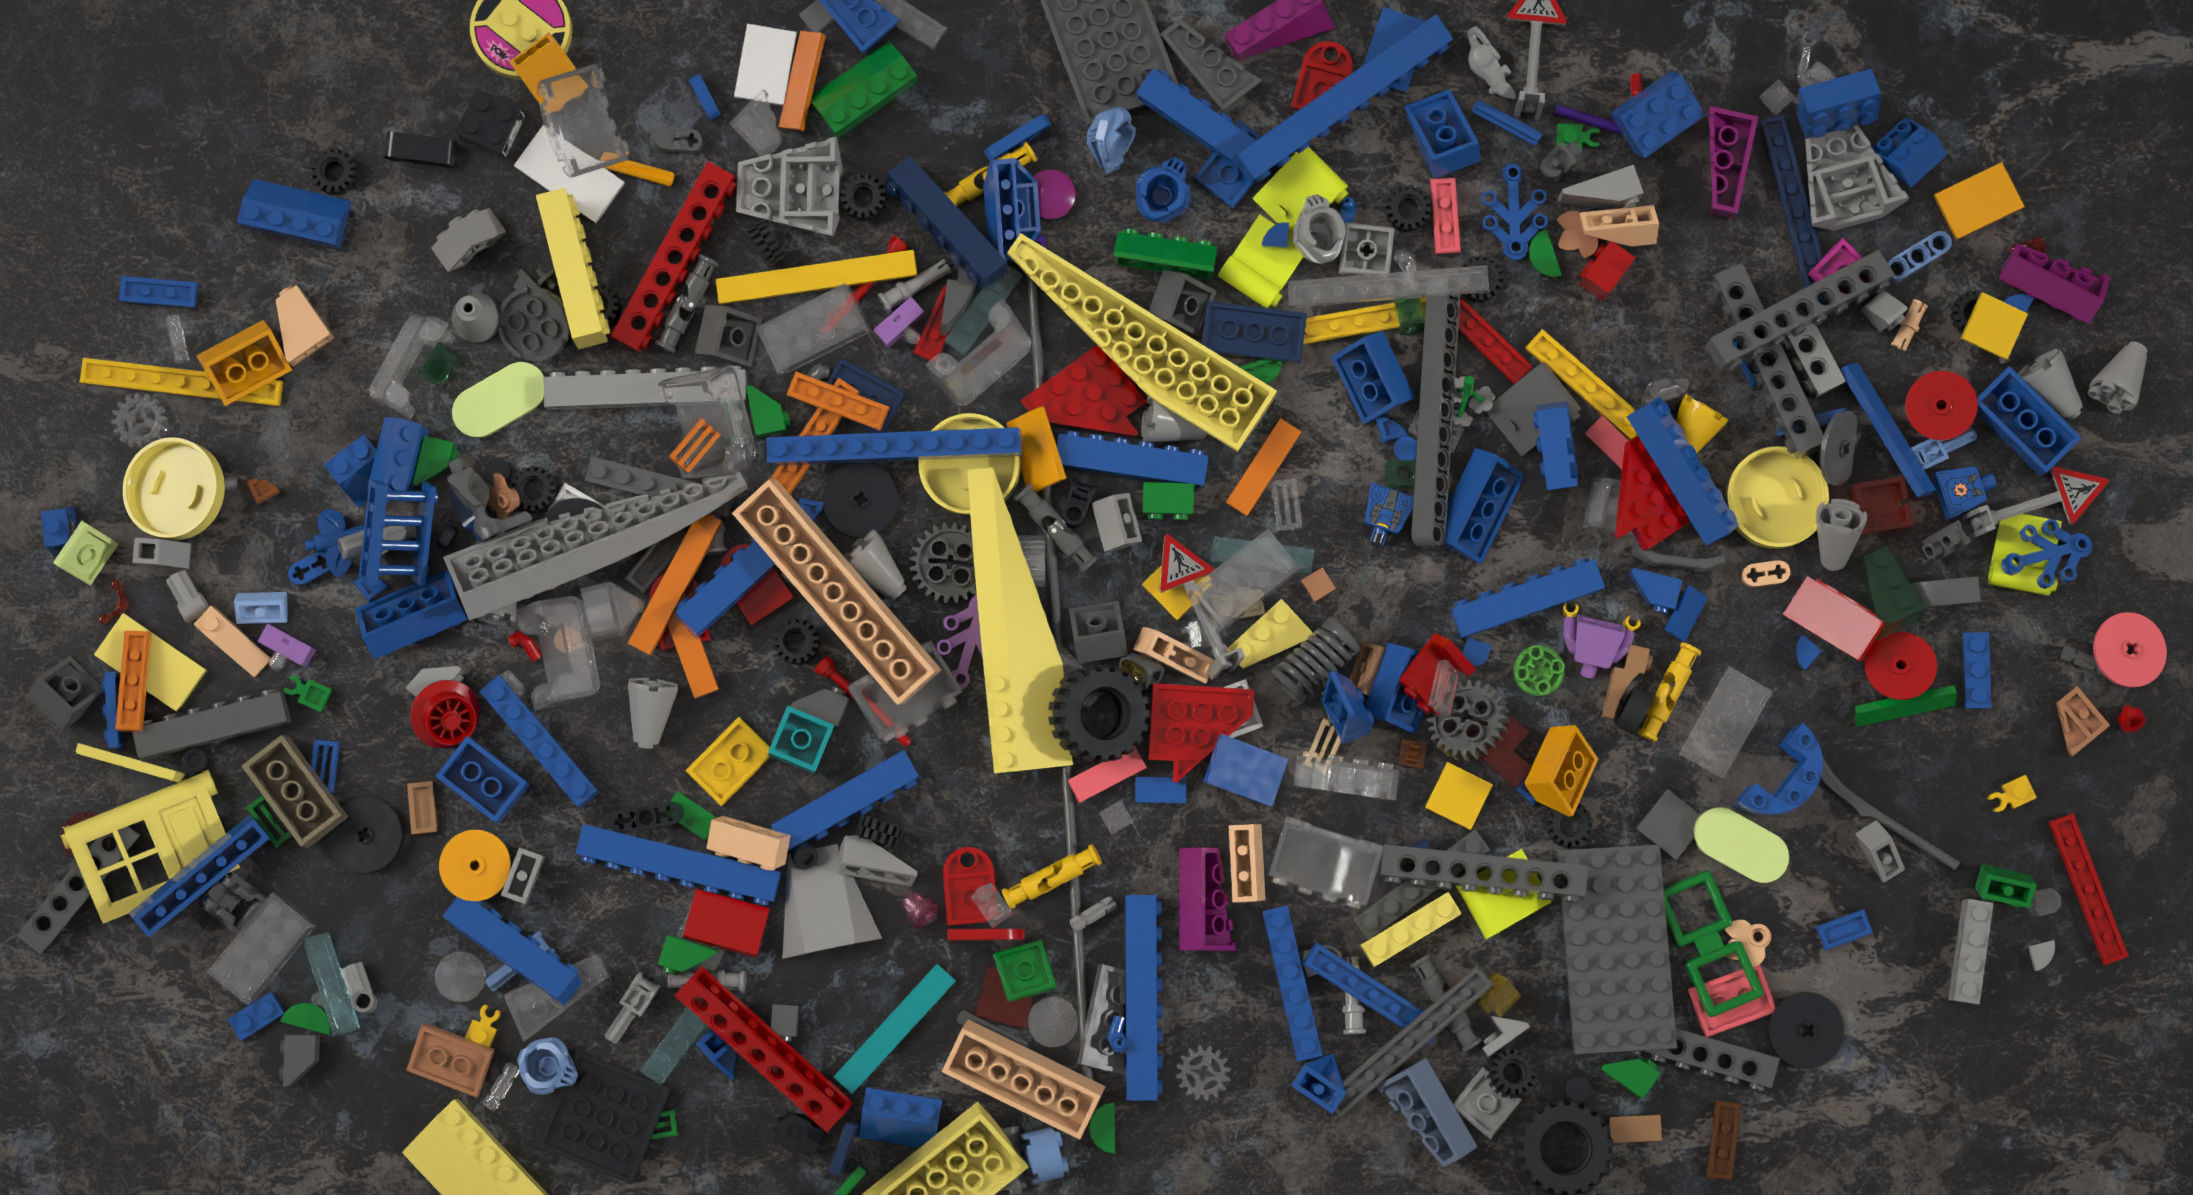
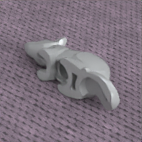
M1472 27L1468 31V40L1471 46L1468 56L1470 69L1486 81L1490 86V94L1516 99L1514 88L1505 80V76L1510 75L1511 70L1505 64L1500 66L1498 60L1501 57L1478 27ZM1476 36L1483 42V44L1478 42Z

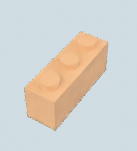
M720 816L711 820L706 849L715 851L717 856H733L738 858V861L741 863L760 864L762 869L775 870V868L786 863L791 835L726 816Z
M1230 825L1229 840L1233 902L1265 900L1262 825Z

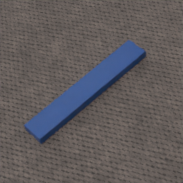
M1859 363L1849 364L1840 369L1844 379L1915 495L1921 497L1936 491Z
M1316 942L1302 963L1401 1028H1405L1423 1012V1010ZM1434 1037L1426 1044L1430 1045Z

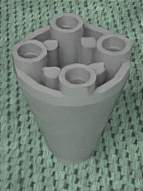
M2130 342L2091 381L2087 392L2088 395L2107 405L2108 410L2112 413L2121 414L2122 410H2133L2139 400L2147 361V348L2138 342Z
M874 529L864 538L860 537L851 545L852 551L843 555L864 581L884 597H889L893 601L907 588L885 543Z

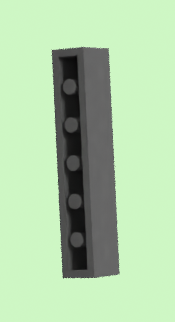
M270 689L261 692L262 696L252 698V695L237 698L236 703L229 705L227 701L212 704L213 709L203 711V708L200 707L188 710V715L178 717V714L164 716L161 722L154 723L153 720L144 721L143 732H132L138 758L146 760L289 724L291 719L285 693L277 692L276 689Z

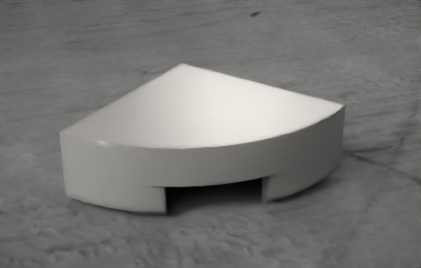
M2054 940L2028 946L2034 971L2043 969L2052 960L2055 952Z

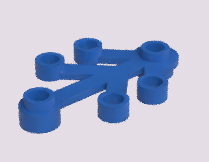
M1514 163L1508 164L1502 172V178L1508 184L1509 210L1497 200L1496 194L1491 190L1485 191L1481 197L1482 204L1490 207L1510 226V235L1497 225L1498 221L1493 215H1488L1483 219L1482 227L1484 230L1490 231L1503 243V252L1507 258L1520 260L1528 252L1527 242L1539 230L1546 227L1548 219L1544 214L1535 215L1532 225L1521 235L1520 224L1538 205H1542L1546 201L1547 194L1542 189H1536L1532 193L1531 199L1519 210L1518 183L1523 176V171L1519 165ZM1514 169L1518 175L1511 177L1508 171ZM1536 193L1542 194L1543 200L1537 201L1534 195ZM1491 195L1493 201L1491 203L1486 202L1484 196ZM1542 218L1544 225L1538 226L1535 220ZM1488 219L1493 220L1494 226L1487 227L1485 221ZM1513 243L1519 244L1520 250L1513 251L1511 245Z
M2048 519L2042 524L2041 530L2045 535L2054 536L2065 543L2058 546L2037 534L2034 526L2026 525L2019 532L2020 538L2025 542L2035 544L2043 550L2023 556L2011 553L2002 560V570L2007 575L2013 576L2022 571L2024 566L2048 560L2043 573L2037 578L2039 587L2047 589L2055 582L2053 575L2061 557L2070 554L2066 566L2059 572V578L2065 583L2074 580L2077 576L2075 569L2080 558L2087 557L2092 551V542L2089 537L2082 533L2071 535L2060 529L2056 520ZM2047 524L2053 527V531L2048 529ZM2025 530L2031 533V537L2026 535ZM2078 542L2082 544L2083 548L2079 547ZM2012 559L2016 561L2018 566L2012 563ZM2065 571L2070 573V578L2065 575ZM2043 577L2048 579V584L2043 581Z

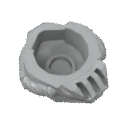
M1318 194L1308 196L1295 223L1294 241L1292 242L1308 261L1319 264L1331 262L1339 255L1342 249L1346 232L1344 221L1336 209L1329 208V201Z

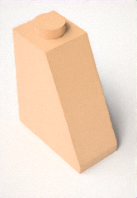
M297 285L283 289L279 293L280 297L276 299L285 357L292 366H295L334 339L330 330Z

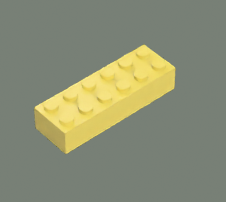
M566 188L538 194L536 198L572 339L578 349L608 342L606 334L610 333V329L604 313H600V310H604L601 295H599L597 289L594 290V287L598 286V282L592 266H588V263L592 262V258L585 241L582 242L586 235L580 219L576 218L577 215H580L577 201L574 199L573 194H568Z

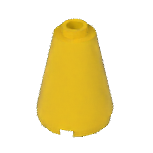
M1685 394L1675 422L1681 426L1686 440L1698 453L1726 425L1729 419L1723 417L1704 403L1694 400L1690 395Z

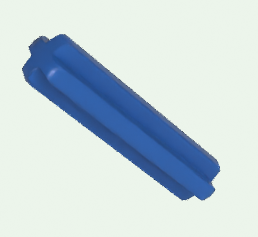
M1478 100L1472 109V112L1533 146H1536L1542 134L1539 131L1481 100Z

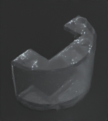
M596 63L541 80L537 84L538 96L543 95L544 102L539 103L549 141L558 162L564 161L566 166L562 168L569 178L628 160V145L625 140H621L620 136L615 137L614 133L617 132L616 124L613 118L609 119L606 110L609 109L608 100L605 94L601 95L600 89L604 88L605 76L602 69L598 68Z
M931 640L921 646L941 668V671L906 703L897 705L871 674L848 686L849 692L879 741L883 740L886 743L893 738L898 739L909 732L908 727L915 725L918 728L928 722L927 716L941 707L947 709L958 702L956 697L963 691Z
M1286 816L1268 875L1273 877V883L1286 887L1290 883L1298 886V892L1312 895L1314 891L1323 894L1321 899L1336 903L1337 899L1346 901L1345 905L1360 909L1361 905H1367L1384 846L1362 839L1350 838Z

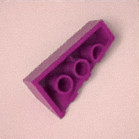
M1277 0L1225 33L1224 41L1236 60L1239 61L1266 52L1269 49L1290 44V42L1302 38H1309L1315 34L1333 30L1335 27L1322 0Z
M1709 106L1712 188L1709 214L1734 219L1738 214L1758 116Z
M2016 244L2002 267L1999 279L2009 286L2025 291L2033 298H2039L2054 309H2060L2070 314L2076 320L2090 324L2104 301L2111 276L2102 274L2101 277L2092 275L2091 269L2081 267L2078 270L2070 267L2068 261L2060 258L2059 260L2052 261L2048 259L2045 253Z
M1180 848V950L1237 951L1236 943L1231 941L1230 930H1233L1232 919L1227 918L1225 905L1229 904L1228 896L1222 888V883L1225 879L1219 848Z

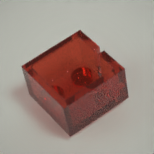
M1904 476L1858 483L1849 488L1852 502L1857 503L1860 506L1859 510L1863 513L1864 511L1867 513V522L1860 537L1908 529L1914 525L1910 503H1905L1902 506L1899 505V502H1903L1908 498Z

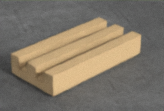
M1323 718L1304 763V766L1325 775L1328 774L1341 743L1339 736H1337L1325 767H1321L1320 764L1335 731L1331 721ZM1327 725L1330 729L1316 763H1311L1324 728Z

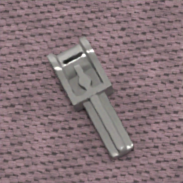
M640 971L619 1003L623 1005V1008L606 1032V1039L617 1044L636 1014L640 1017L643 1016L662 985L659 983L654 984L645 978L644 973Z

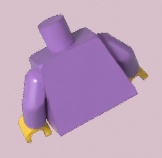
M1567 603L1564 604L1563 614L1566 618H1564L1563 637L1568 651L1574 654V660L1583 663L1582 676L1595 678L1598 667L1608 669L1612 663H1618L1629 652V647L1632 645L1635 636L1633 631L1641 623L1639 619L1636 621L1635 627L1629 625L1630 616L1623 621V625L1577 615L1578 605L1576 603L1575 611L1568 612L1566 610Z

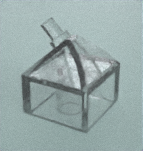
M612 582L581 588L591 638L595 643L625 636L638 614L646 610L650 602L649 599L642 600Z

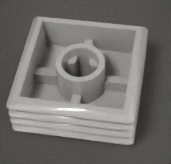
M1345 223L1346 232L1341 249L1339 274L1387 280L1390 274L1394 228ZM1364 246H1369V250L1373 251L1368 257H1365L1360 252V250L1364 249Z

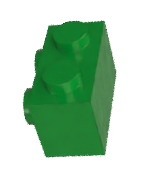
M1143 482V515H1148L1149 520H1163V516H1173V520L1187 521L1188 517H1193L1194 484Z
M1982 864L1975 889L1980 897L1986 901H1999L2012 907L2030 908L2037 884L2029 874Z

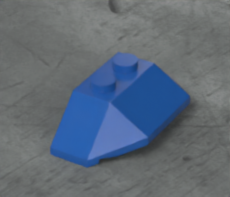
M1016 158L990 160L983 184L987 236L991 245L1005 260H1012L1007 255V252L1020 233L1035 241L1041 232L1037 180Z

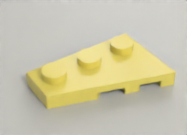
M1281 599L1227 649L1230 652L1241 647L1245 657L1239 666L1244 669L1306 641L1314 633Z

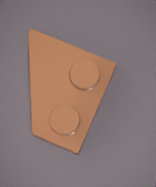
M2078 686L2074 687L2056 702L2070 757L2074 756L2110 726Z

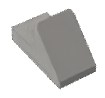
M1489 1016L1501 1034L1497 1035L1494 1032L1484 1039L1485 1045L1481 1047V1050L1489 1057L1530 1026L1527 1022Z

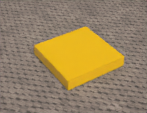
M1980 293L1960 339L2007 360L2028 313L1988 294Z
M1160 566L1142 586L1178 621L1193 605L1184 586L1160 593ZM1206 577L1194 580L1201 597L1213 586Z
M1447 762L1425 808L1471 830L1493 784Z

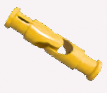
M1026 141L1023 142L1022 147L1012 153L1007 152L998 158L1017 159L1025 154L1023 158L1018 160L1022 166L1031 161H1037L1033 150ZM989 166L977 170L959 181L958 186L944 193L956 206L967 200L972 201L984 193V189H978L975 186L974 178L977 174L981 173L982 179L985 181Z
M1681 642V649L1675 661L1670 663L1658 691L1653 697L1645 721L1636 732L1653 742L1657 741V734L1662 724L1667 722L1692 672L1691 667L1696 657L1701 654L1699 649L1684 642ZM1675 681V686L1673 688L1670 685Z
M1091 844L1088 846V849L1076 855L1072 853L1054 864L1021 879V883L1009 889H1002V894L1010 909H1014L1017 904L1027 899L1032 900L1082 875L1084 870L1096 864L1101 865V858L1094 845Z

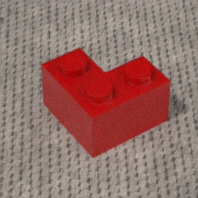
M1612 241L1607 246L1602 243L1594 254L1597 258L1594 262L1590 259L1579 275L1583 278L1579 285L1603 302L1635 259L1633 255Z

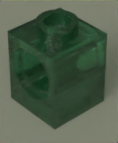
M1387 460L1385 463V487L1391 489L1414 488L1416 460ZM1401 468L1409 470L1410 479L1405 481L1399 479L1397 470Z

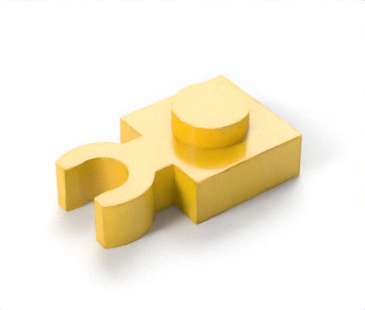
M2026 775L2002 785L2004 793H1992L1987 797L1988 800L1994 798L2000 800V805L1993 809L1994 812L2004 810L2007 803L2014 809L2037 798Z
M483 1005L480 1010V1022L475 1019L472 1020L465 1038L490 1047L498 1030L491 1027V1025L499 1019L501 1011L496 1010L494 1016L490 1018L486 1015L488 1005Z

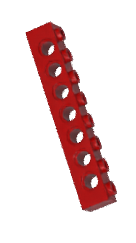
M707 161L611 334L613 340L639 354L642 349L646 350L652 340L651 332L654 327L658 328L661 325L665 316L662 313L666 305L671 306L677 295L674 292L679 283L683 284L689 273L686 270L691 261L695 262L701 251L699 246L702 240L706 241L713 230V227H711L712 222L715 218H720L725 208L723 202L727 196L731 197L737 187L735 183L736 178L733 174ZM710 188L719 190L718 195L713 199L705 196L706 191ZM697 210H705L707 214L703 220L698 221L693 218ZM687 231L694 233L692 241L683 242L681 240L683 233ZM674 253L682 255V260L678 264H671L669 262L670 256ZM661 275L670 276V282L666 286L657 284V280ZM649 297H657L658 303L655 307L648 308L645 306V302ZM636 319H645L646 325L643 329L636 330L633 328V323Z
M702 966L674 995L826 1133L853 1104L846 1095Z

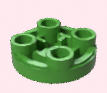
M1534 645L1522 651L1516 658L1513 666V675L1516 684L1525 693L1532 696H1545L1560 686L1564 677L1565 665L1561 657L1553 649L1547 646Z

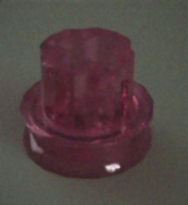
M918 891L908 895L901 904V907L908 914L907 921L913 923V928L919 929L929 923L937 914L939 908L937 904H933L931 898L924 899Z

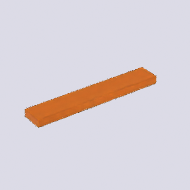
M840 378L833 385L857 395L860 393ZM818 408L799 436L832 435L843 417ZM810 465L778 466L770 479H777L791 495Z
M707 514L691 524L628 644L652 655L677 609V605L684 596L723 523L721 520Z

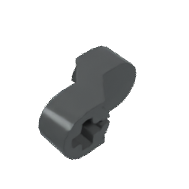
M661 126L654 130L649 138L650 144L655 150L665 153L679 152L691 154L698 150L702 144L700 133L685 127L671 128Z

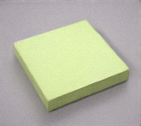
M81 521L53 563L91 586L119 543Z

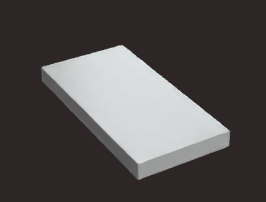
M544 125L514 164L518 170L548 191L566 188L569 195H574L580 213L595 224L625 184L624 181Z

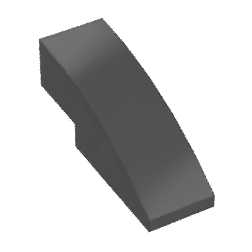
M961 266L959 267L958 280H947L940 331L942 336H945L962 317L976 288V285L970 282Z
M1978 577L1897 585L1899 610L1950 607L1981 602Z

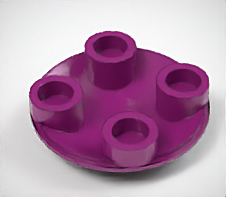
M1044 170L1034 175L1033 177L1037 180L1040 217L1056 219L1067 215L1075 201V188L1070 178L1057 170Z

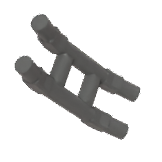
M1640 544L1634 548L1631 554L1650 567H1668L1691 570L1697 573L1708 572L1711 569L1722 567V565L1726 564L1723 554L1707 559L1656 553L1650 549L1643 551Z

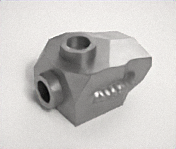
M1687 378L1661 379L1651 382L1645 389L1642 405L1660 396L1662 401L1669 406L1670 413L1674 412L1681 404L1685 391L1688 389L1689 381Z

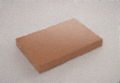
M423 1023L406 1071L478 1097L495 1049Z

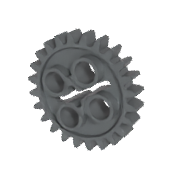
M943 522L942 530H939L934 525L933 534L925 530L926 539L917 538L918 543L921 545L920 548L912 547L917 556L910 557V561L916 563L915 566L910 567V571L918 572L913 577V580H921L922 582L919 584L918 589L927 588L926 597L934 593L935 602L941 596L944 597L945 604H948L950 598H953L954 602L958 604L960 596L965 601H968L967 593L971 592L973 595H977L975 590L976 579L972 531L966 533L967 526L965 524L958 530L956 522L953 523L951 529H948L945 522ZM937 543H942L947 548L946 552L941 556H937L932 552L933 546ZM961 546L971 548L972 552L968 558H960L957 552ZM949 557H953L954 562L972 563L973 567L953 565L952 569H948L946 564H932L928 560L948 561ZM934 568L942 569L944 572L942 579L938 581L932 580L930 578L931 570ZM966 571L969 574L968 580L965 583L956 582L955 574L957 572Z
M1468 680L1464 687L1459 681L1458 689L1454 690L1452 686H1448L1450 693L1440 692L1443 699L1441 701L1434 700V703L1442 713L1438 716L1430 712L1434 717L1427 719L1429 724L1432 725L1428 728V731L1433 735L1431 740L1437 744L1436 747L1443 751L1446 756L1452 755L1456 760H1459L1462 755L1468 761L1470 754L1478 759L1479 752L1481 751L1488 755L1487 747L1490 746L1496 749L1494 741L1503 740L1499 733L1507 732V728L1503 723L1509 722L1508 717L1504 715L1509 710L1504 706L1506 702L1502 697H1499V692L1496 689L1493 690L1489 684L1484 686L1478 680L1474 686L1473 682ZM1465 703L1461 709L1457 710L1458 705ZM1488 708L1484 714L1480 715L1481 710ZM1453 726H1457L1453 732L1449 733ZM1480 731L1478 736L1472 738V735L1475 732Z

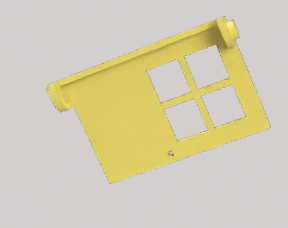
M209 769L202 771L201 774L72 826L64 827L65 834L61 835L62 841L66 849L71 848L103 924L128 914L167 882L165 881L143 890L132 862L158 852L170 880L226 834L211 799V796L218 794ZM144 820L155 848L129 858L118 830ZM113 832L124 860L97 870L86 843ZM238 864L237 866H235V867H234L232 870H230L229 872L234 871V870H236V869H239V868H240L239 864ZM127 865L138 893L111 903L100 875Z

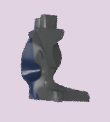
M462 457L448 462L452 475L447 476L450 483L453 508L463 527L474 534L477 544L532 523L533 519L526 511L505 518H490L486 507L490 497V490L486 482L478 472L469 467L468 462L464 461Z

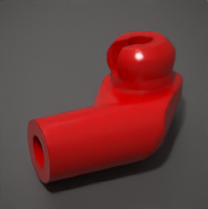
M1634 73L1630 76L1632 97L1643 90V76L1640 73Z
M515 631L513 635L508 637V641L513 648L518 647L520 644L522 645L532 662L543 656L534 640L523 632Z

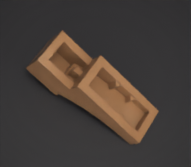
M1630 645L1629 652L1625 655L1623 668L1614 667L1612 669L1601 718L1614 719L1619 701L1628 685L1637 675L1642 676L1645 674V670H1650L1653 656L1649 655L1650 649Z

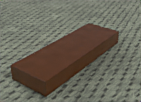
M1715 1101L1706 1177L1733 1180L1741 1104Z

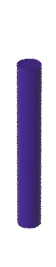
M1556 105L1554 114L1622 134L1614 121L1561 105Z

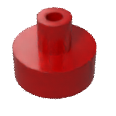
M2130 705L2122 708L2118 722L2123 731L2134 732L2144 726L2146 719L2141 709L2132 708Z

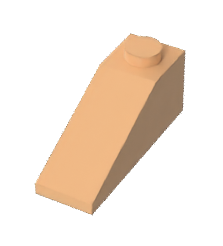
M1654 205L1581 212L1579 215L1585 235L1628 246L1651 245L1657 242L1659 221Z
M210 606L194 623L203 634L253 677H256L272 660L223 613L213 606Z
M1142 627L1132 649L1205 684L1209 679L1207 670L1215 661L1157 630Z

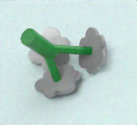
M1461 376L1458 379L1455 377L1454 403L1458 402L1460 407L1457 411L1453 410L1452 424L1454 426H1470L1473 418L1464 411L1470 396L1473 398L1470 399L1468 406L1477 414L1483 411L1488 412L1493 407L1492 401L1495 399V394L1487 386L1474 391V378L1472 376Z

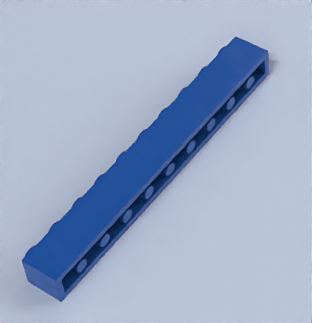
M1437 14L1232 158L1249 182L1254 179L1260 182L1271 174L1268 169L1275 164L1278 168L1291 160L1288 155L1295 150L1299 154L1311 146L1308 141L1316 136L1319 140L1331 132L1328 128L1335 122L1338 126L1350 118L1349 112L1355 108L1359 112L1370 104L1368 99L1373 95L1379 98L1390 90L1388 87L1390 83L1396 81L1399 84L1410 75L1407 71L1413 67L1417 70L1430 62L1427 57L1433 53L1438 56L1449 48L1447 43L1453 40L1452 36Z
M1019 427L767 437V463L771 466L1022 456V431Z

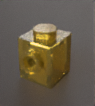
M1495 971L1489 977L1494 985L1479 998L1478 1004L1486 1013L1489 1014L1492 1011L1501 1017L1521 995L1509 980Z

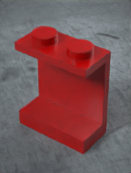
M1434 633L1398 681L1405 687L1404 693L1417 701L1416 706L1426 714L1432 712L1440 716L1442 711L1433 702L1456 671L1471 676L1476 668L1451 640Z

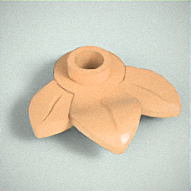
M1745 920L1732 921V925L1724 929L1732 938L1728 944L1737 940L1741 941L1753 968L1758 966L1764 960L1765 948L1771 941L1770 930L1762 924L1751 925ZM1760 933L1763 936V940L1755 941L1753 935ZM1736 953L1725 956L1729 959L1738 960Z

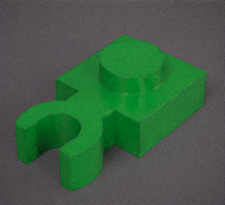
M1557 124L1556 146L1562 141L1565 145L1575 141L1581 150L1582 144L1591 149L1598 148L1600 142H1592L1590 135H1599L1600 130L1591 128L1587 132H1582L1583 125Z
M290 676L289 679L296 682V688L294 690L284 688V692L293 696L300 694L299 703L322 713L333 690L310 679L307 680L306 685H303L300 678Z

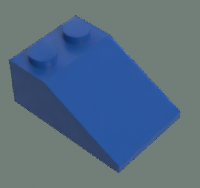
M1450 89L1404 106V111L1416 141L1434 179L1480 162L1479 142Z
M1331 671L1328 675L1322 703L1341 743L1345 744L1370 734L1374 719L1369 709L1366 710L1362 703L1364 699L1361 690L1358 687L1355 688L1352 680L1336 671Z

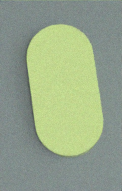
M517 362L508 365L463 391L456 398L452 408V417L455 425L462 433L475 438H484L495 433L542 404L544 400V375L536 366L530 363Z
M1712 808L1703 812L1697 818L1693 829L1695 841L1700 851L1755 882H1772L1785 872L1789 863V852L1784 841L1777 835L1727 808Z

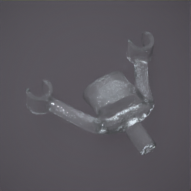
M1809 32L1804 33L1801 38L1803 53L1797 73V80L1801 87L1836 78L1835 74L1819 61H1816L1813 67L1806 72L1811 48L1817 42V38L1813 43L1805 41V37ZM1798 96L1793 100L1796 105L1798 103Z

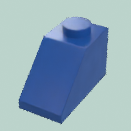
M1636 568L1630 570V578L1646 604L1654 607L1653 611L1668 614L1669 611L1676 609L1682 584L1681 579Z

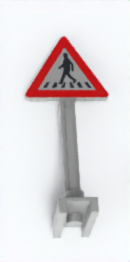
M1518 0L1507 15V20L1530 22L1531 32L1526 87L1519 93L1514 118L1519 119L1521 112L1534 113V120L1539 121L1545 103V93H1539L1538 88H1536L1541 25L1565 26L1567 21L1556 0Z
M2053 466L2050 472L2057 492L1998 511L1989 510L1988 505H1985L1961 517L1962 520L1970 519L1974 532L1968 535L1970 539L1996 529L1995 525L1998 524V521L2057 502L2062 503L2068 523L2074 524L2109 483V480Z
M1166 534L1163 543L1159 591L1164 593L1176 587L1184 586L1213 648L1212 653L1216 660L1207 670L1212 680L1223 669H1228L1229 673L1234 671L1245 655L1241 647L1229 652L1226 645H1223L1194 583V580L1212 574L1214 568Z

